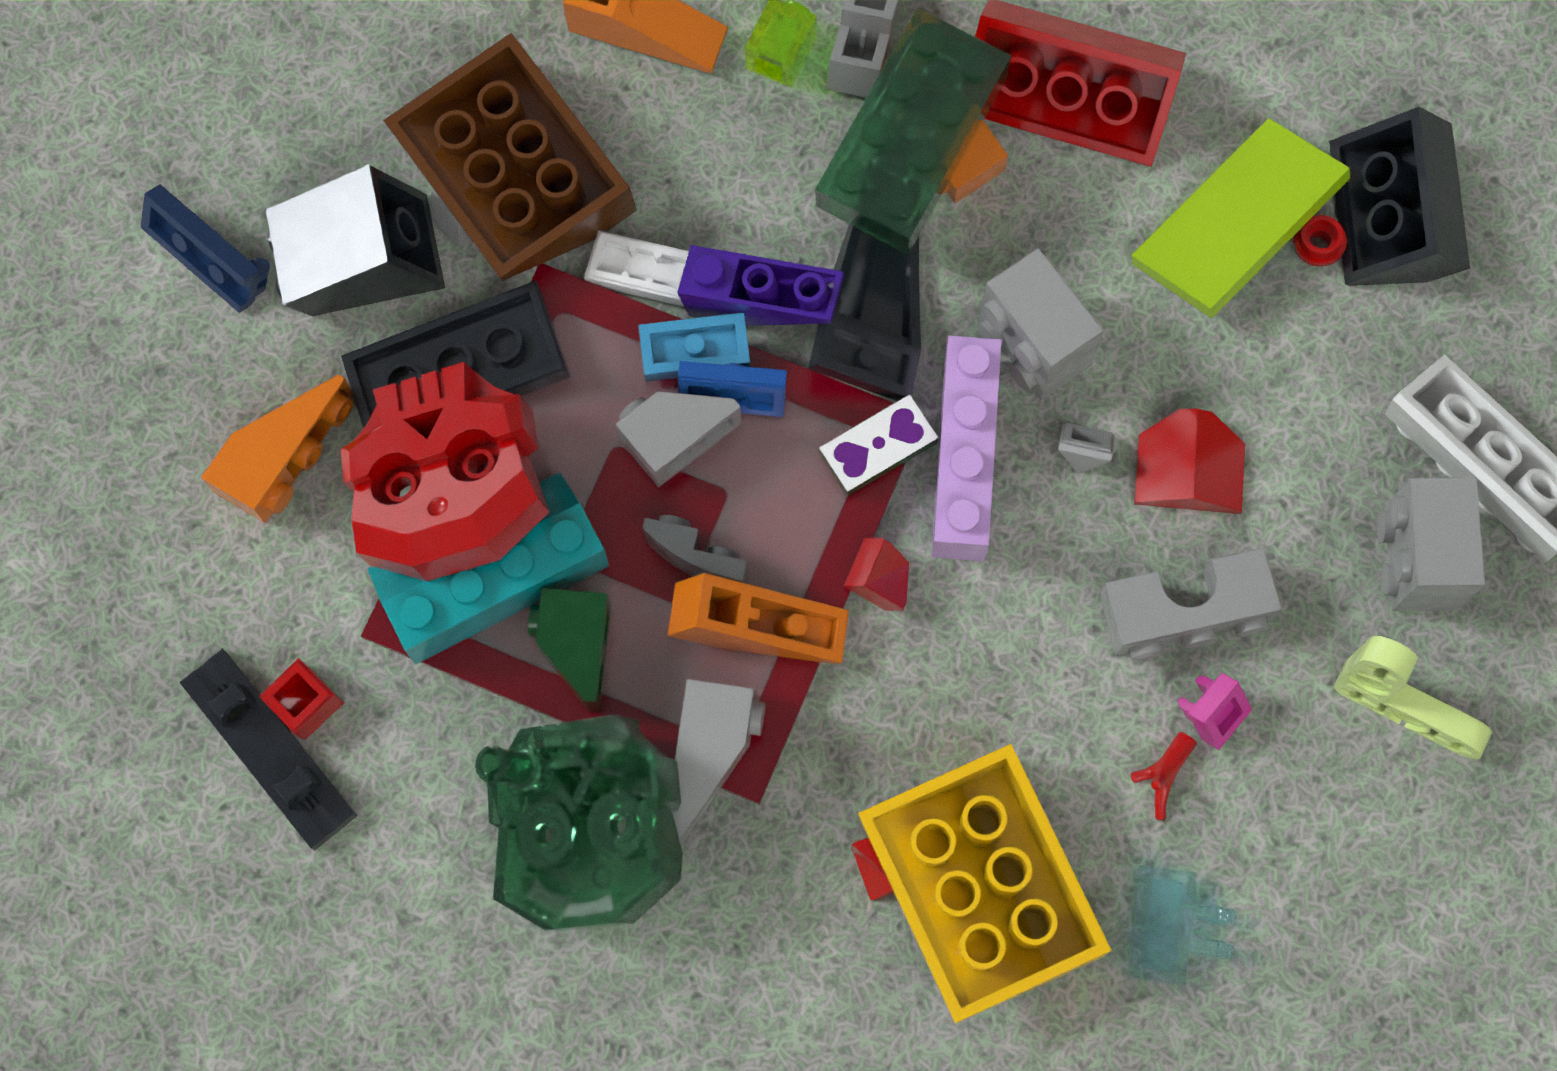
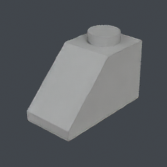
M656 392L647 400L641 397L626 406L619 415L620 421L615 426L619 441L659 488L742 424L741 408L731 398Z

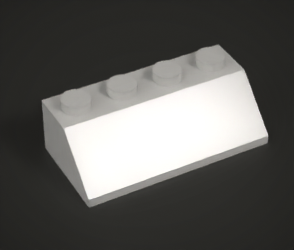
M1444 354L1393 398L1385 415L1396 424L1399 432L1405 438L1415 442L1435 460L1438 468L1445 475L1451 478L1476 477L1479 506L1485 512L1494 515L1516 535L1518 542L1525 549L1535 553L1546 563L1557 555V456Z

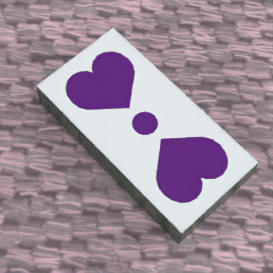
M908 395L819 447V454L848 497L938 443V436L911 395Z

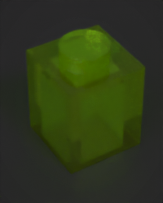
M768 0L745 46L746 70L792 88L816 40L817 15L811 13L807 7L796 1Z

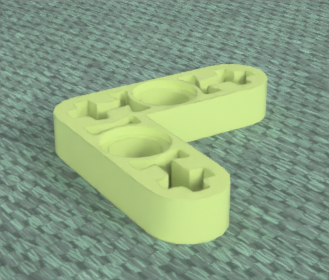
M1372 636L1345 661L1334 684V688L1339 694L1400 724L1401 720L1405 721V728L1463 757L1470 759L1481 758L1492 735L1491 729L1481 721L1408 685L1407 682L1418 661V656L1411 649L1392 639Z

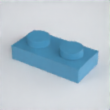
M744 313L639 325L645 382L678 378L680 361L721 365L736 363L750 367Z

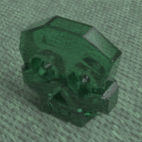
M610 715L519 729L509 749L499 746H492V748L487 746L479 752L475 768L480 779L487 782L489 823L499 828L493 899L545 931H570L634 924L681 881L683 852L672 813L677 812L681 805L677 760L670 758L645 738L639 730V720L620 715ZM622 817H624L626 822V828L624 832L620 834L618 831V822ZM551 827L553 831V837L551 841L548 843L546 840V832L547 829Z

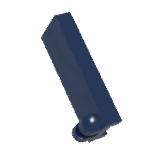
M161 184L144 194L140 228L238 313L250 307L255 301V297L265 291L270 264L267 260L253 258L249 261Z

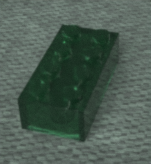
M917 7L815 188L816 207L909 255L1008 76L1011 55Z

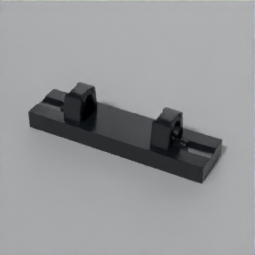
M222 648L202 666L179 682L312 850L318 849L358 816L283 721L259 697L261 695L226 650ZM241 704L251 706L232 723H229L228 714Z

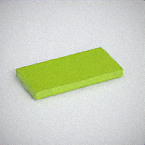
M1268 118L1131 255L1132 263L1139 270L1212 319L1350 179V168Z

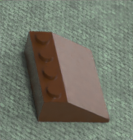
M512 33L383 120L501 281L594 241L598 230L607 232L637 211L629 185Z

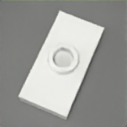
M598 230L584 279L609 290L684 307L677 292L689 251Z

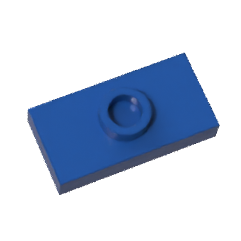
M680 361L678 393L731 398L739 404L743 414L781 417L784 416L787 370L745 367L736 363L721 365Z

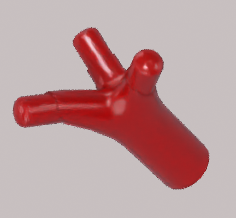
M1179 732L1156 763L1146 769L1131 773V780L1134 783L1153 779L1151 787L1155 790L1154 807L1155 819L1157 820L1166 819V803L1171 786L1180 768L1197 745L1196 741L1186 733Z

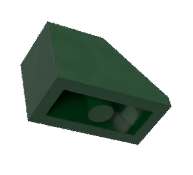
M542 588L540 604H531L528 636L536 637L535 642L541 654L589 712H600L612 609L607 593Z

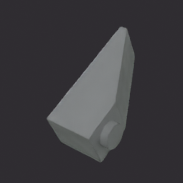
M687 679L662 847L680 848L750 747L751 735L761 736L765 703L756 701L758 691L755 689Z

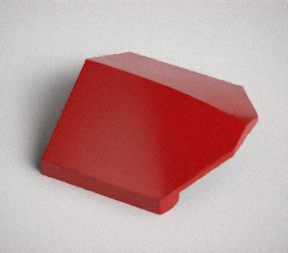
M1197 408L1177 410L1138 436L1134 505L1241 514L1245 443L1212 411Z

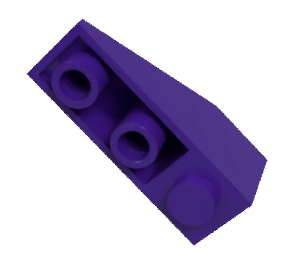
M690 245L677 294L688 315L694 318L744 313L746 326L830 324L834 316L844 272Z

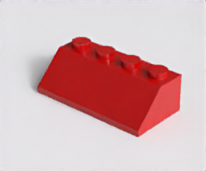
M988 0L980 15L961 90L982 119L1152 167L1180 79L1186 53L1000 0Z

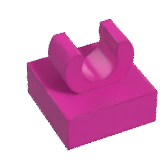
M1222 672L1215 681L1206 676H1198L1195 682L1204 694L1196 703H1191L1183 697L1177 701L1186 718L1192 721L1201 739L1217 750H1220L1253 710L1239 682Z

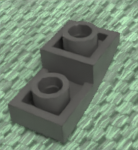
M661 515L659 521L649 518L644 519L643 533L646 543L658 555L676 568L692 577L707 573L742 583L747 582V560L739 559L737 552L723 547L711 546L708 547L707 552L699 551V530L692 528L691 522L672 515Z

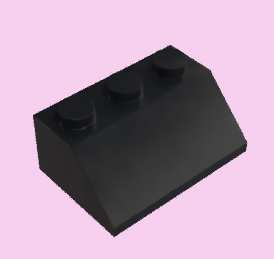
M1416 107L1329 141L1331 157L1350 168V179L1335 193L1338 222L1344 229L1347 237L1346 249L1342 255L1345 285L1426 283L1470 269L1452 123L1421 107Z

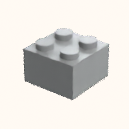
M1039 248L986 283L979 315V321L981 322L978 324L979 332L983 338L1002 339L1001 349L1012 362L1009 366L1010 372L1023 390L1029 391L1033 389L1039 399L1042 400L1092 365L1104 330Z
M1476 477L1409 478L1384 507L1385 511H1380L1378 514V539L1380 543H1387L1388 563H1384L1381 570L1383 594L1391 595L1392 611H1457L1485 586Z

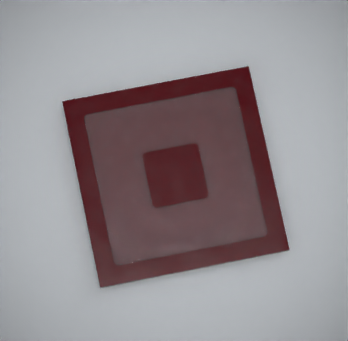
M542 263L538 265L530 282L536 280L541 288L571 377L521 397L531 407L534 414L539 448L530 455V459L538 481L541 482L559 472L562 473L586 513L608 559L609 567L563 589L607 593L612 605L600 712H589L541 654L535 642L536 637L528 636L530 607L420 663L674 769L687 679L753 688L758 691L756 701L765 703L761 736L751 735L750 747L720 789L760 805L821 662L715 648L667 636L675 583L692 576L670 564L646 543L643 533L644 519L649 518L659 521L661 515H672L691 522L692 528L699 530V551L707 552L708 547L711 546L723 547L737 552L739 559L747 560L748 578L746 584L844 609L851 590L844 587L845 581L864 538L875 537L906 462L847 497L820 456L819 447L894 403L748 345L750 367L787 370L784 416L776 417L741 413L742 424L658 488L619 441L615 424L620 421L619 415L624 408L638 398L643 397L647 400L656 392L678 393V378L645 382L639 325L684 319ZM488 463L480 465L476 473L483 472L487 468ZM378 599L361 634V638L410 658L404 650L380 599Z

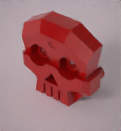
M465 362L442 368V372L439 373L435 370L422 374L420 379L413 377L403 380L400 385L393 383L374 389L373 392L377 406L369 421L351 443L341 448L343 481L354 493L351 521L356 553L370 566L430 581L499 561L549 513L530 459V455L539 448L533 410L519 394L514 395L494 387ZM488 463L487 468L483 472L476 473L480 465ZM411 486L406 495L400 496L401 491L405 487Z

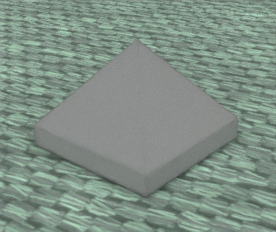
M1066 422L1062 424L1058 450L1077 473H1083L1111 462L1114 434Z

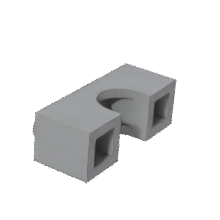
M1259 548L1211 559L1203 571L1208 588V600L1196 607H1185L1173 602L1163 589L1159 571L1106 582L1099 596L1115 656L1130 653L1133 661L1144 660L1162 654L1164 652L1162 646L1183 641L1185 649H1193L1215 642L1217 640L1215 634L1236 630L1237 637H1247L1268 630V622H1272L1282 608L1265 549Z

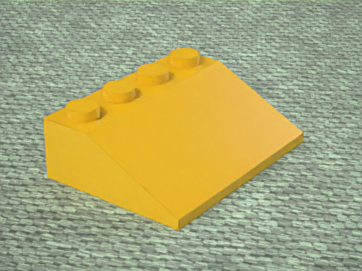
M1012 744L858 813V817L955 1024L1060 978L1104 957L1112 951Z

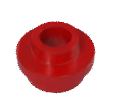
M1326 215L1312 217L1294 235L1293 239L1294 250L1298 257L1305 263L1317 267L1329 266L1337 262L1344 254L1347 245L1346 233L1340 223ZM1316 237L1323 238L1328 243V247L1318 248L1312 245L1310 240Z

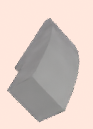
M901 0L844 1L840 27L830 57L826 89L871 99L877 98Z

